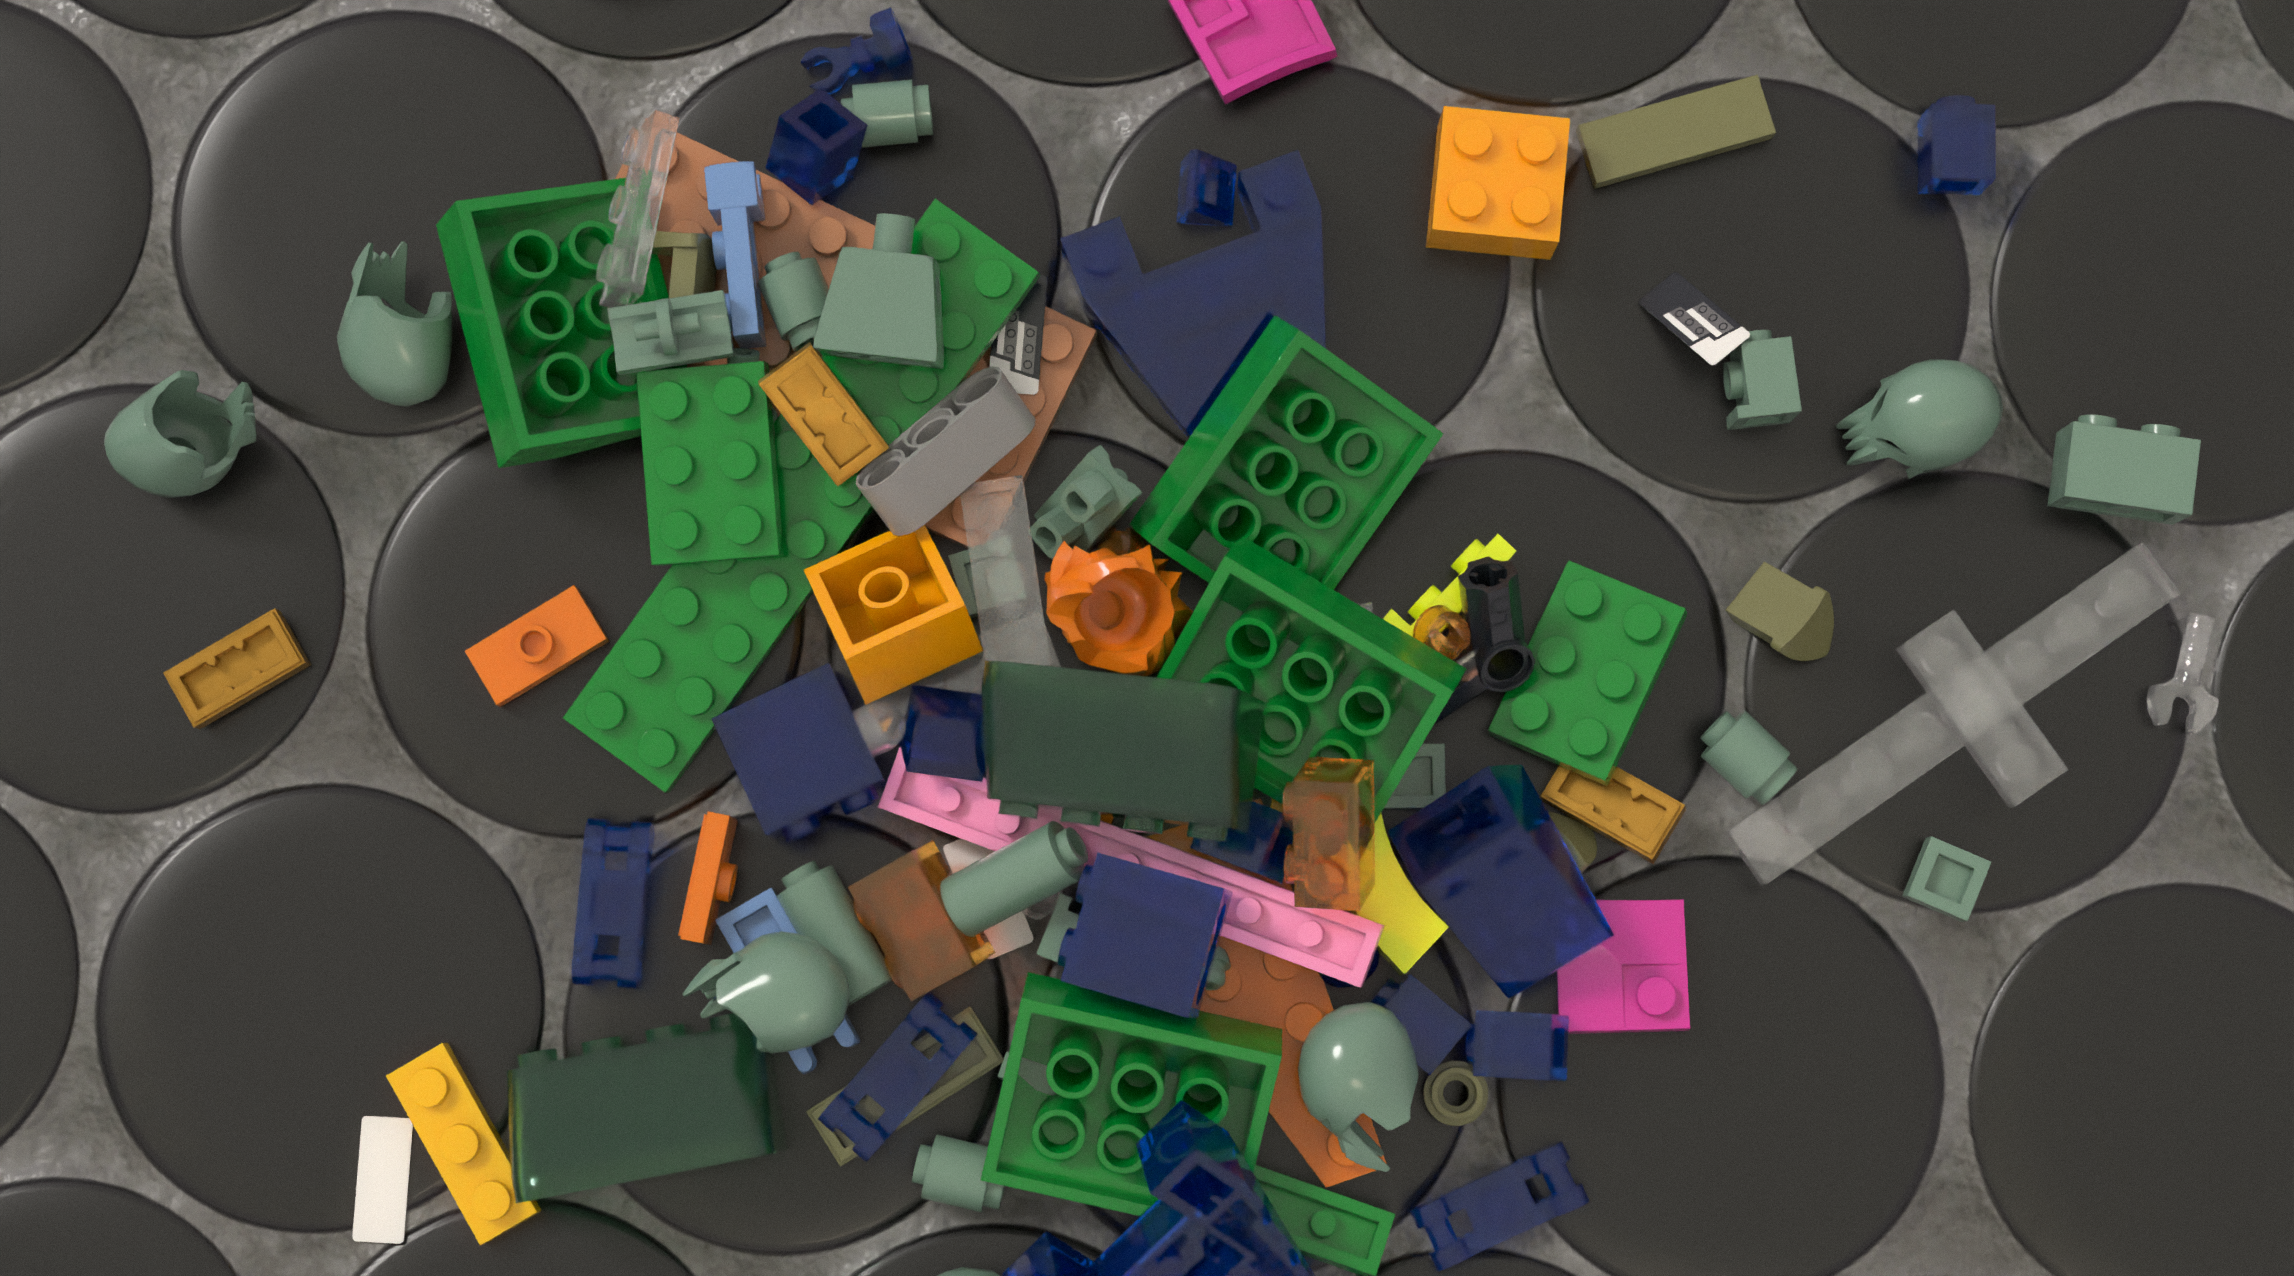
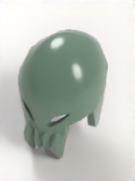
M401 241L390 258L384 251L381 256L373 252V243H368L359 255L351 272L353 287L337 334L341 361L348 375L371 397L384 403L409 407L433 398L447 381L452 352L451 292L432 293L427 314L420 312L405 302L408 244ZM381 298L387 301L393 309L384 305Z
M1929 359L1914 363L1880 380L1881 387L1874 398L1840 421L1836 428L1849 429L1842 436L1843 439H1852L1845 448L1847 450H1857L1847 461V465H1857L1892 458L1906 466H1910V468L1906 469L1910 479L1918 474L1949 467L1972 457L1984 448L2001 421L2003 412L2002 397L1993 381L1974 366L1954 360ZM1885 440L1893 442L1897 447L1889 444Z
M177 371L146 391L122 409L114 418L104 438L105 450L110 465L117 474L134 487L153 495L168 498L185 497L212 488L232 468L241 447L256 442L255 409L252 390L249 384L241 382L222 403L213 397L197 392L199 378L196 372Z
M782 931L761 935L727 959L711 960L701 969L683 992V996L687 997L701 990L707 999H711L700 1013L704 1019L725 1009L730 1010L746 1023L757 1037L756 1048L760 1052L772 1054L810 1047L832 1036L844 1021L849 1005L848 978L837 957L818 941L810 937Z
M1372 1002L1343 1005L1326 1014L1314 1025L1302 1045L1298 1065L1301 1097L1308 1112L1338 1137L1340 1148L1345 1153L1346 1158L1370 1169L1387 1172L1390 1170V1167L1380 1158L1384 1155V1151L1355 1120L1364 1113L1387 1130H1393L1410 1120L1411 1103L1419 1076L1415 1051L1406 1027L1389 1008Z

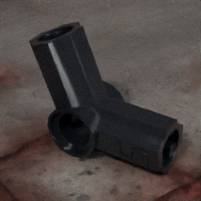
M1488 556L1468 562V568L1458 576L1464 624L1459 631V642L1442 654L1465 667L1466 671L1435 724L1487 689L1505 692L1521 686L1529 679L1534 670L1535 659L1525 642L1518 572L1511 561L1494 560Z

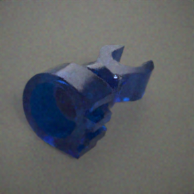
M891 7L870 17V27L874 37L865 40L863 35L850 39V47H817L811 49L803 56L800 64L805 69L818 66L824 62L832 63L833 70L831 75L809 86L816 94H834L858 70L862 69L864 74L876 70L875 63L884 60L890 71L913 61L899 20L896 18Z

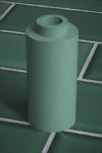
M1051 821L944 878L940 884V893L944 907L955 926L966 936L974 937L1082 880L1085 875L1084 863L1088 861L1086 846L1080 835L1073 828L1068 827L1065 829L1058 822Z
M814 860L797 868L781 879L786 889L777 896V899L797 934L818 941L837 957L848 978L849 1005L875 992L896 978L833 865L820 869Z

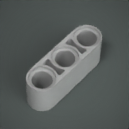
M999 367L984 368L963 381L889 444V449L863 467L856 478V485L893 535L902 536L910 534L929 522L1021 443L1035 426V418Z

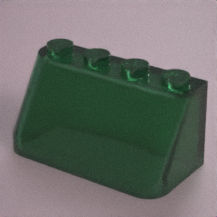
M985 661L981 690L987 800L1000 803L998 814L1037 819L1039 808L1062 810L1060 822L1092 827L1100 826L1101 815L1125 818L1124 830L1159 835L1163 834L1164 823L1187 825L1188 838L1215 842H1226L1228 831L1248 833L1265 702L1240 689L1222 685L1015 662Z
M732 1013L709 1018L711 1031L685 1035L684 1024H676L646 1030L647 1043L622 1048L620 1036L581 1043L583 1055L558 1060L556 1048L517 1055L519 1068L506 1071L511 1179L515 1203L787 1150L788 1143L772 1053L759 1051L756 1048L757 1037L746 1023Z

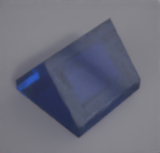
M1198 149L1190 150L1181 161L1176 223L1215 226L1232 225L1236 164Z

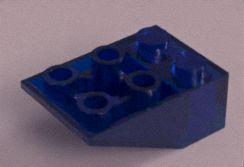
M1523 765L1487 766L1387 831L1417 889L1507 998L1516 996L1615 936Z

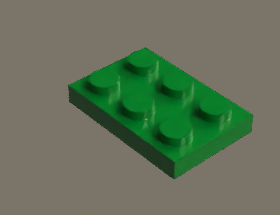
M756 361L636 372L651 565L660 566L784 555L772 401L758 384V380L769 373L768 362Z
M1568 560L1528 645L1535 659L1534 670L1529 679L1521 686L1511 691H1506L1488 729L1490 735L1608 786L1687 617L1686 608Z

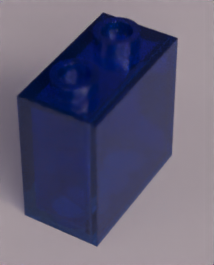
M829 663L712 718L766 836L772 839L784 836L786 843L794 842L819 830L822 826L818 818L839 808H842L845 815H849L880 800L877 790L886 786L887 778L835 669Z
M1097 852L1094 866L1086 864L1079 880L1076 902L1083 905L1076 929L1070 927L1067 929L1059 950L1058 965L1065 967L1061 981L1186 1018L1197 1019L1233 892L1225 888Z

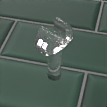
M2197 613L2188 614L2175 676L2165 684L2153 685L2148 690L2146 703L2154 726L2158 727L2168 723L2172 713V703L2176 697L2184 699L2189 706V714L2186 718L2185 733L2188 735L2200 732L2216 715L2219 701L2216 697L2207 693L2200 682L2214 618Z

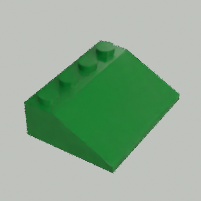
M634 176L455 201L438 221L436 227L498 468L560 458L641 436L637 374L619 375L617 373L614 343L607 308L669 298L658 255L640 251L642 232L652 230L638 177ZM680 365L655 370L687 368V365Z
M1275 315L1129 525L1150 544L1208 583H1210L1224 556L1243 536L1334 590L1444 433L1304 332Z
M1242 536L1221 561L1139 708L1136 717L1359 850L1457 687L1466 668Z
M1028 972L981 1181L1238 1238L1281 1063L1282 1029ZM1022 1057L1047 1066L1046 1078L1049 1086L1057 1093L1056 1095L1051 1096L1037 1091L1018 1074Z

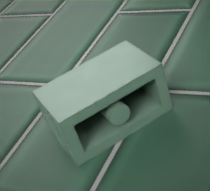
M2081 415L2078 417V421H2073L2056 432L2047 506L2174 525L2193 513L2201 440L2180 437L2181 430L2174 426L2146 424L2141 426V431L2118 428L2117 419L2112 417Z

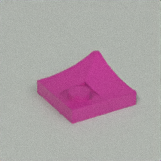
M1167 0L1225 105L1270 82L1337 57L1336 48L1312 0Z
M1555 899L1559 1034L1689 1031L1690 1015L1684 899Z

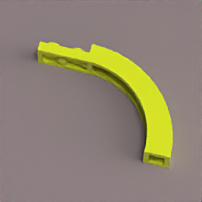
M1499 534L1486 547L1478 539H1475L1455 560L1451 567L1461 575L1468 568V562L1488 556L1494 560L1510 561L1516 550ZM1458 576L1443 592L1433 584L1407 612L1416 620L1411 626L1392 608L1383 619L1430 646L1462 612ZM1382 813L1359 850L1322 828L1329 861L1349 909L1355 915L1385 925L1376 950L1400 976L1405 975L1449 926L1422 900L1404 874L1388 839Z

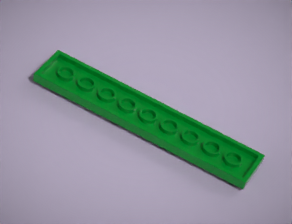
M936 198L914 227L911 254L931 256L939 264L944 344L943 369L822 355V359L888 445L968 378L1041 276L1037 270ZM782 414L774 422V437L784 555L673 564L563 717L567 722L665 793L672 791L813 594L804 569L843 552L874 509L856 485V478L861 470L837 486Z

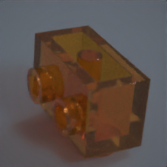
M1309 757L1293 779V782L1288 781L1284 789L1283 815L1285 821L1293 822L1294 844H1288L1285 852V882L1287 884H1294L1295 907L1360 911L1375 885L1374 760Z
M933 840L848 887L854 897L853 907L859 922L866 930L873 932L886 955L884 959L885 965L892 981L899 988L905 990L910 1001L968 971L996 953L984 931L974 937L966 936L950 919L941 898L940 884L944 878L952 875Z

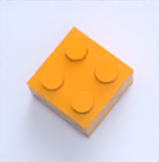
M1444 106L1437 126L1426 248L1550 260L1560 239L1570 118Z
M925 525L910 534L902 536L893 535L891 531L885 532L804 569L805 575L865 705L983 651L966 605Z

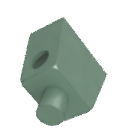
M877 214L872 249L842 247L814 337L813 348L820 354L943 369L944 344L940 268L937 261L931 256L911 254L915 226L914 218L897 214Z

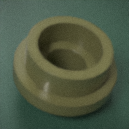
M1447 1061L1436 1066L1427 1076L1423 1087V1099L1426 1108L1435 1119L1447 1125L1462 1126L1476 1120L1484 1111L1488 1101V1086L1482 1073L1473 1065L1463 1061ZM1453 1080L1462 1082L1467 1090L1465 1101L1457 1106L1448 1104L1443 1096L1444 1087Z

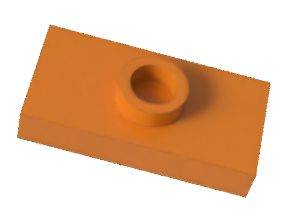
M573 585L465 650V653L496 705L502 707L610 642L578 587Z
M707 811V815L704 814L678 934L681 936L680 939L712 945L716 926L715 920L718 917L720 902H730L736 885L738 865L729 863L738 820L729 815Z

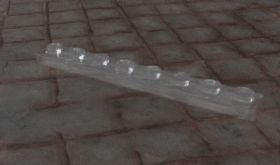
M2144 542L2135 545L1724 834L1761 886L1767 885L2181 594Z

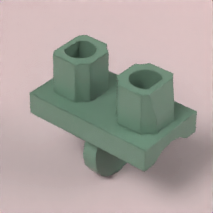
M723 290L607 308L614 343L616 370L619 375L735 357L726 295Z
M1099 445L1083 458L1034 514L1037 521L1028 530L1029 535L1051 559L1054 558L1063 541L1072 549L1074 546H1077L1089 552L1137 500L1142 492L1135 484L1128 481V477L1123 470L1114 469L1110 463L1108 453Z

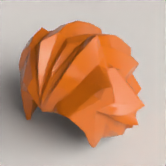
M1065 541L1058 548L1051 564V571L1046 572L1044 578L1047 585L1046 614L1051 623L1062 629V634L1067 639V643L1073 646L1078 659L1091 666L1124 673L1132 677H1146L1154 674L1165 664L1175 646V639L1180 635L1193 611L1178 597L1182 572L1164 571L1169 559H1154L1150 544L1140 550L1123 555H1117L1108 548L1088 553L1077 546H1074L1072 549Z

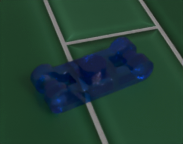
M587 819L584 832L572 959V983L574 985L593 986L596 980L617 981L618 988L638 989L640 986L643 969L642 947L650 860L654 847L653 822L633 821L631 827L610 826L609 819ZM608 851L628 853L626 871L605 870ZM598 936H620L618 955L598 954Z
M930 991L917 1003L898 1028L818 1118L832 1133L838 1128L856 1144L852 1151L866 1163L877 1153L978 1036V1033L965 1021L958 1025L941 1010L944 1003ZM923 1030L928 1032L942 1045L931 1059L926 1057L912 1044ZM867 1094L886 1110L874 1124L869 1122L855 1109Z
M1563 1141L1537 1150L1410 1210L1417 1229H1425L1434 1248L1429 1252L1436 1271L1454 1266L1472 1255L1590 1202L1583 1184H1575L1565 1162L1571 1158ZM1542 1173L1552 1195L1534 1202L1524 1180ZM1464 1209L1474 1230L1457 1238L1448 1216Z

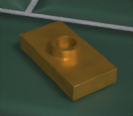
M810 342L758 380L760 387L837 486L889 449L887 442Z
M274 608L163 672L192 726L202 729L309 667L311 663L282 612Z
M1559 766L1540 796L1544 803L1652 864L1655 863L1686 811L1685 804L1616 767L1608 786H1605Z

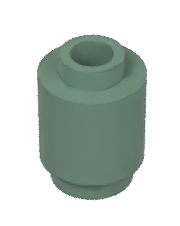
M912 79L852 85L853 98L841 99L845 136L857 135L859 148L918 143V136L933 135L928 84L913 86Z
M791 252L768 262L764 266L767 274L757 284L781 339L789 340L793 351L797 352L809 342L812 345L814 343L815 333L829 287L816 258L802 259L799 252Z
M1746 710L1741 712L1736 718L1728 711H1725L1700 738L1708 745L1701 757L1745 799L1752 795L1761 805L1768 802L1791 779L1798 769L1787 759L1790 752Z
M938 1134L935 1137L933 1146L920 1145L914 1166L912 1183L923 1185L922 1199L982 1213L983 1207L999 1210L1005 1190L1003 1185L981 1181L988 1146Z

